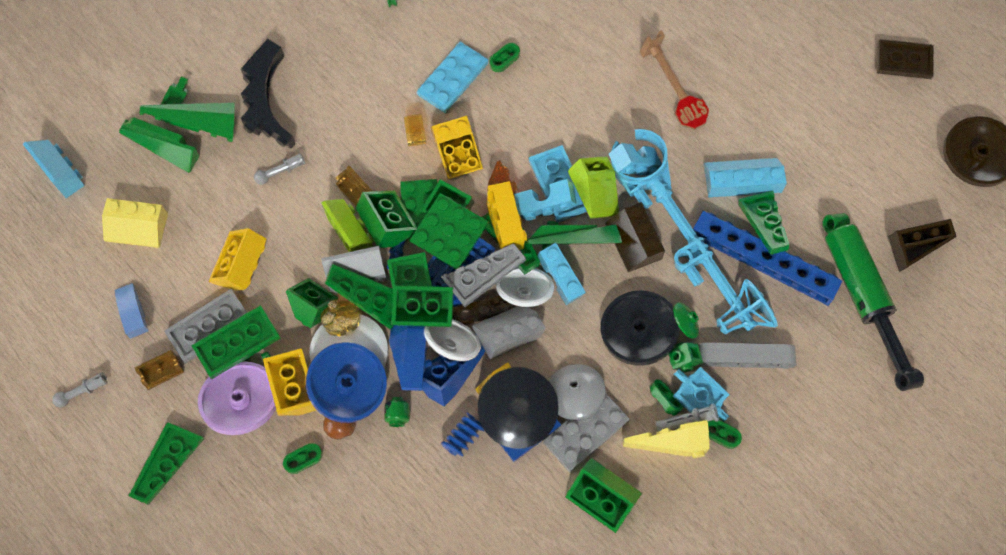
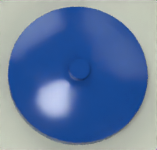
M337 343L326 347L315 356L306 375V391L314 408L324 417L341 423L357 422L371 415L384 399L387 388L386 373L381 361L372 351L355 343Z

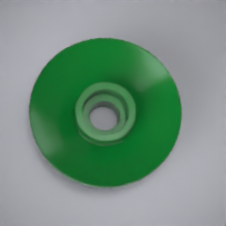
M682 302L676 303L673 311L679 328L691 339L698 337L699 318L697 313Z

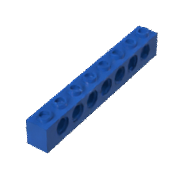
M703 211L693 228L698 237L704 238L703 243L827 306L833 301L842 283V280L835 274L826 273L817 265H810L803 261L799 256H793L786 251L771 255L760 238L751 235L747 230L735 227L729 221L717 218L713 213ZM711 228L717 229L718 233L712 232ZM727 237H733L736 241H730ZM748 245L752 247L753 250H748L745 248V246ZM762 254L768 255L770 259L764 258ZM780 263L786 264L787 268H783ZM797 272H802L805 277L799 276ZM815 280L820 281L822 286L817 285Z

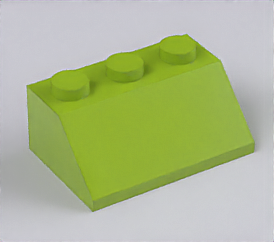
M344 199L324 200L321 202L328 221L348 252L373 247L372 243H374L372 236L369 232L366 234L363 230L365 226L360 218L356 219L354 216L355 210L351 204L347 205Z

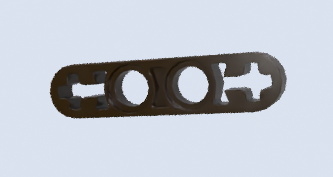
M499 295L470 303L466 307L463 305L453 308V320H455V313H457L458 322L464 325L489 319L510 310L511 303L505 301ZM500 301H503V303H507L505 304V308L498 306L500 304ZM491 303H494L495 311H492ZM485 305L489 307V312L481 314L478 311L479 307ZM466 310L471 313V316L468 319H462L460 313Z

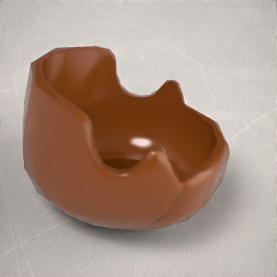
M326 417L323 420L324 432L330 438L337 440L351 436L356 427V422L341 423Z

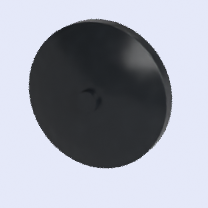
M637 290L618 296L607 306L601 319L600 329L605 347L616 359L630 365H650L664 359L676 346L680 333V328L674 317V307L663 296L650 291Z
M524 367L507 368L494 374L482 387L477 402L478 418L486 434L498 444L516 449L527 448L541 442L552 431L558 416V399L550 382L540 373Z

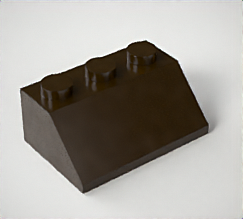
M642 202L624 208L605 222L606 226L617 225L622 243L615 244L627 272L663 259L665 249Z

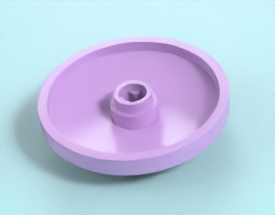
M240 362L212 380L210 377L207 378L199 392L198 409L204 422L211 429L225 435H241L258 429L271 418L276 407L264 366L253 362Z

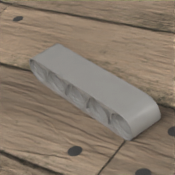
M699 344L703 363L699 364L701 366L745 368L796 367L795 346L790 344Z

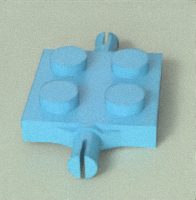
M699 367L692 375L687 376L679 368L674 373L682 383L673 397L689 412H692L694 408L702 409L714 403L719 418L723 422L729 417L721 407L723 401L730 394L706 371Z

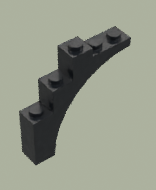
M267 38L241 68L243 79L248 85L240 94L244 100V105L249 108L241 117V121L244 125L243 128L248 133H254L259 136L263 132L267 137L275 138L276 142L282 147L287 146L292 149L295 145L293 136L277 122L269 104L271 80L276 68L285 56L282 48Z

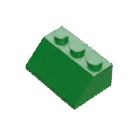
M395 190L362 192L356 210L379 248L395 247L415 233L417 226Z
M393 285L391 325L452 327L453 287Z
M591 458L578 474L565 498L616 533L642 495V492Z

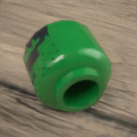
M392 397L391 401L385 403L384 420L389 423L390 427H404L405 423H408L410 420V404L407 401H403V397Z

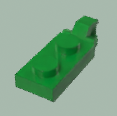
M181 76L177 85L174 83L170 85L160 105L183 104L188 90L185 89L188 79ZM161 119V121L169 125H172L171 121Z

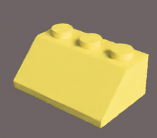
M107 198L102 214L104 241L160 248L168 213L160 204Z

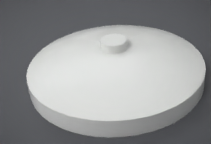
M356 313L334 316L324 322L312 338L310 344L311 362L326 347L348 342L359 344L372 351L381 361L383 367L387 363L388 343L381 327L367 316Z

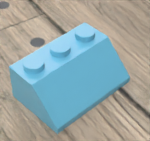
M49 140L23 143L27 151L65 198H68L85 186L81 181L82 175L77 169H71L73 164L67 156L64 158L61 156L64 152L57 144L53 146Z

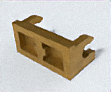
M350 166L346 167L335 178L337 180L336 186L355 207L362 192L373 191Z
M172 350L134 367L136 373L141 377V383L147 390L184 373L177 355Z

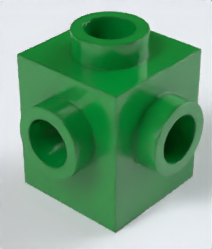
M678 343L669 354V361L673 370L680 368L683 373L692 371L694 366L703 363L698 344Z

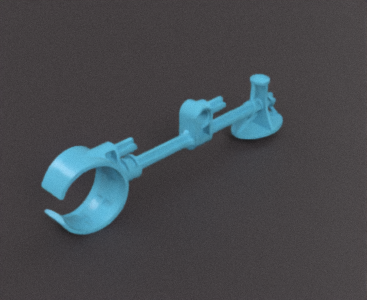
M635 130V140L648 141L659 148L663 156V163L653 174L634 178L618 173L611 160L615 171V178L624 186L630 197L635 196L639 203L642 202L645 209H648L653 204L645 192L647 190H652L651 195L656 197L655 201L663 204L688 242V245L675 253V268L681 274L686 273L694 287L701 285L704 280L695 267L703 264L731 306L724 315L716 320L717 327L725 335L741 327H745L747 331L752 330L758 325L776 328L778 323L774 316L775 313L770 308L769 302L764 299L765 296L759 291V288L752 284L750 280L745 279L740 294L737 296L712 259L714 253L708 250V244L703 243L704 238L696 235L672 199L671 195L673 192L669 173L668 152L663 139L658 134L649 130ZM616 141L614 143L612 150H614L617 146L620 145L619 142ZM686 257L689 259V262L682 264L679 262V259ZM744 290L748 304L747 308L741 302ZM748 293L754 301L752 305H750ZM759 309L764 317L755 311ZM732 311L735 312V316H733L725 322H722V320L726 316H728ZM750 313H753L766 323L754 321ZM737 320L741 321L742 324L734 326L727 330V326L731 325Z

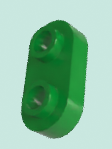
M515 43L504 45L490 57V69L494 72H503L519 59V46Z
M656 379L650 385L651 395L659 401L667 414L676 416L683 410V405L673 397L674 393L665 382Z
M720 420L708 422L710 440L728 449H734L739 446L742 441V435L738 429ZM709 427H714L716 431L714 433L710 432ZM727 437H733L734 442H729Z
M309 443L287 454L283 459V467L289 474H298L319 463L323 456L322 450L317 444ZM311 452H316L314 458L309 457ZM297 461V466L291 467V463Z

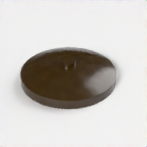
M984 116L969 117L955 124L948 132L943 144L944 159L953 174L962 181L978 187H992L1005 182L1006 125L996 119Z

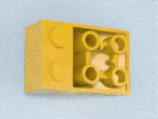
M467 116L430 127L448 179L483 169Z

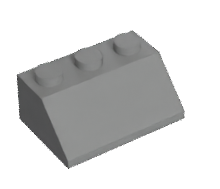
M379 246L321 258L326 277L330 266L334 264L380 284L387 281ZM329 287L331 293L339 294Z
M521 306L507 310L472 326L490 360L541 338L546 329L536 311L529 307Z

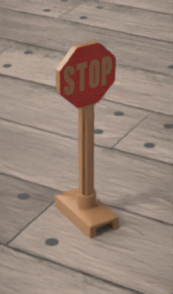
M661 30L654 40H651L650 36L646 37L640 54L643 58L650 54L656 58L680 99L674 115L681 126L696 129L706 123L709 109L703 99L687 96L662 54L663 51L660 46L665 35Z

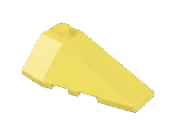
M705 420L680 425V428L675 431L666 428L661 429L662 431H658L654 436L652 433H644L627 437L623 440V447L700 458L705 456L704 453H707L709 450L708 422Z

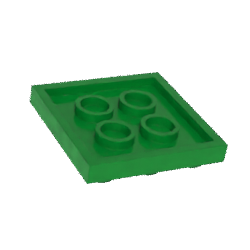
M440 193L409 241L452 268L458 269L462 267L489 222Z

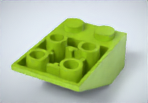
M608 157L580 158L568 170V173L590 219L615 216L619 213L615 171Z

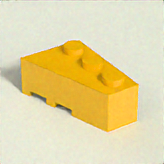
M510 181L489 185L487 188V210L500 249L515 244L519 250L524 249L527 235L525 230H522L521 217L517 211Z

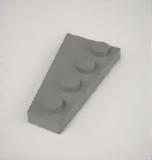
M515 244L491 253L490 256L483 259L480 258L470 265L460 267L450 274L442 275L441 278L448 287H453L454 294L463 306L466 307L526 261V258Z

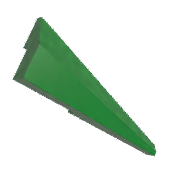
M235 103L140 105V115L142 116L143 114L154 116L155 120L165 119L171 121L172 125L195 132L205 131L211 133L212 137L216 138L218 135L227 138L229 142H233Z

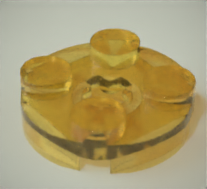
M332 300L321 314L323 327L327 333L334 336L347 335L346 332L351 329L353 332L361 321L358 307L349 301ZM340 316H344V317H345V318H341L340 320L337 319V318L340 317Z

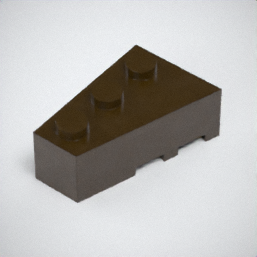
M947 219L897 230L888 237L898 270L901 272L957 236L952 220Z

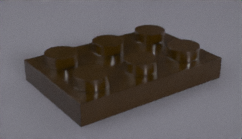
M879 39L877 74L932 79L934 76V45Z

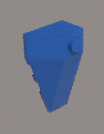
M393 326L390 330L389 345L402 390L422 391L428 342L424 335L425 326Z
M482 344L478 355L471 360L455 361L442 355L432 361L430 359L426 360L422 390L429 399L444 407L452 400L486 352Z

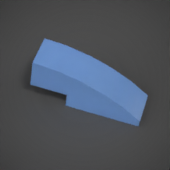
M131 283L114 290L125 334L131 339L148 332L149 330L144 318L145 314L134 284Z

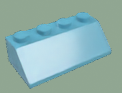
M778 158L704 163L708 198L756 195L769 191L782 193L787 184L784 166Z

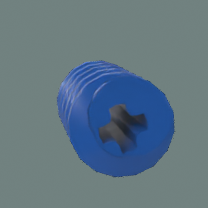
M466 413L468 418H461L463 424H456L458 430H451L453 436H446L448 443L441 442V445L455 457L456 455L464 456L461 451L462 448L469 450L467 442L474 444L472 436L480 437L477 430L484 432L480 422L469 413Z

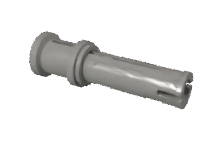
M712 403L709 407L702 409L694 408L690 413L656 421L658 431L666 428L675 430L680 428V425L705 420L707 422L712 420L717 422L719 421V415L715 404Z

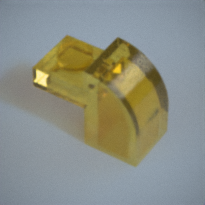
M422 114L404 116L408 147L426 144Z

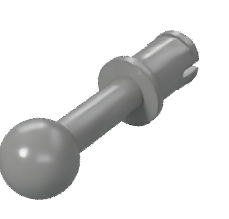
M299 153L287 160L283 159V164L268 171L259 170L254 174V180L257 184L263 185L268 182L270 177L287 170L290 173L292 169L306 164L304 157Z
M101 372L88 380L84 379L82 380L83 385L66 393L57 392L54 394L52 402L56 407H64L70 399L84 392L91 394L93 390L108 384V381H106L107 377Z

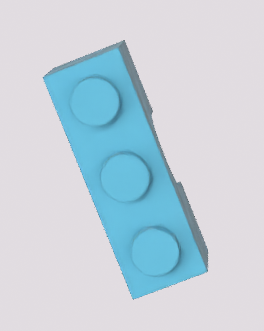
M621 143L609 153L618 173L649 176L662 165L654 147L643 146L636 151L633 144Z
M568 179L549 184L550 195L544 201H539L538 194L532 189L514 194L518 214L524 220L530 221L536 219V216H548L557 210L566 211L571 209V206L577 205L573 184Z
M556 243L539 252L537 256L545 272H549L555 280L556 290L566 306L586 293Z

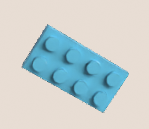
M459 42L417 90V95L446 113L488 65V59L462 42Z
M563 145L528 157L530 166L546 199L550 195L549 184L568 179L573 184L577 205L571 206V209L566 211H554L553 216L557 223L587 212L568 173L572 164Z

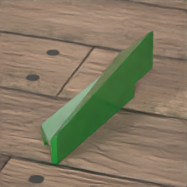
M135 117L129 121L125 119L119 129V133L188 173L192 171L199 158L195 147L187 145L182 135Z
M541 225L525 241V245H553L554 243L557 245L622 243V239L617 225L598 228L597 225Z

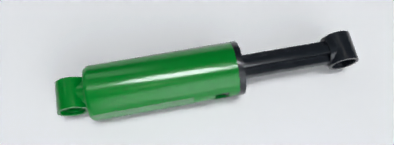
M845 213L826 215L822 221L823 229L828 233L825 237V242L862 323L865 325L875 323L897 370L894 377L896 387L900 391L922 387L924 376L919 369L911 366L890 322L889 316L893 315L897 309L859 228L855 224H850V219Z

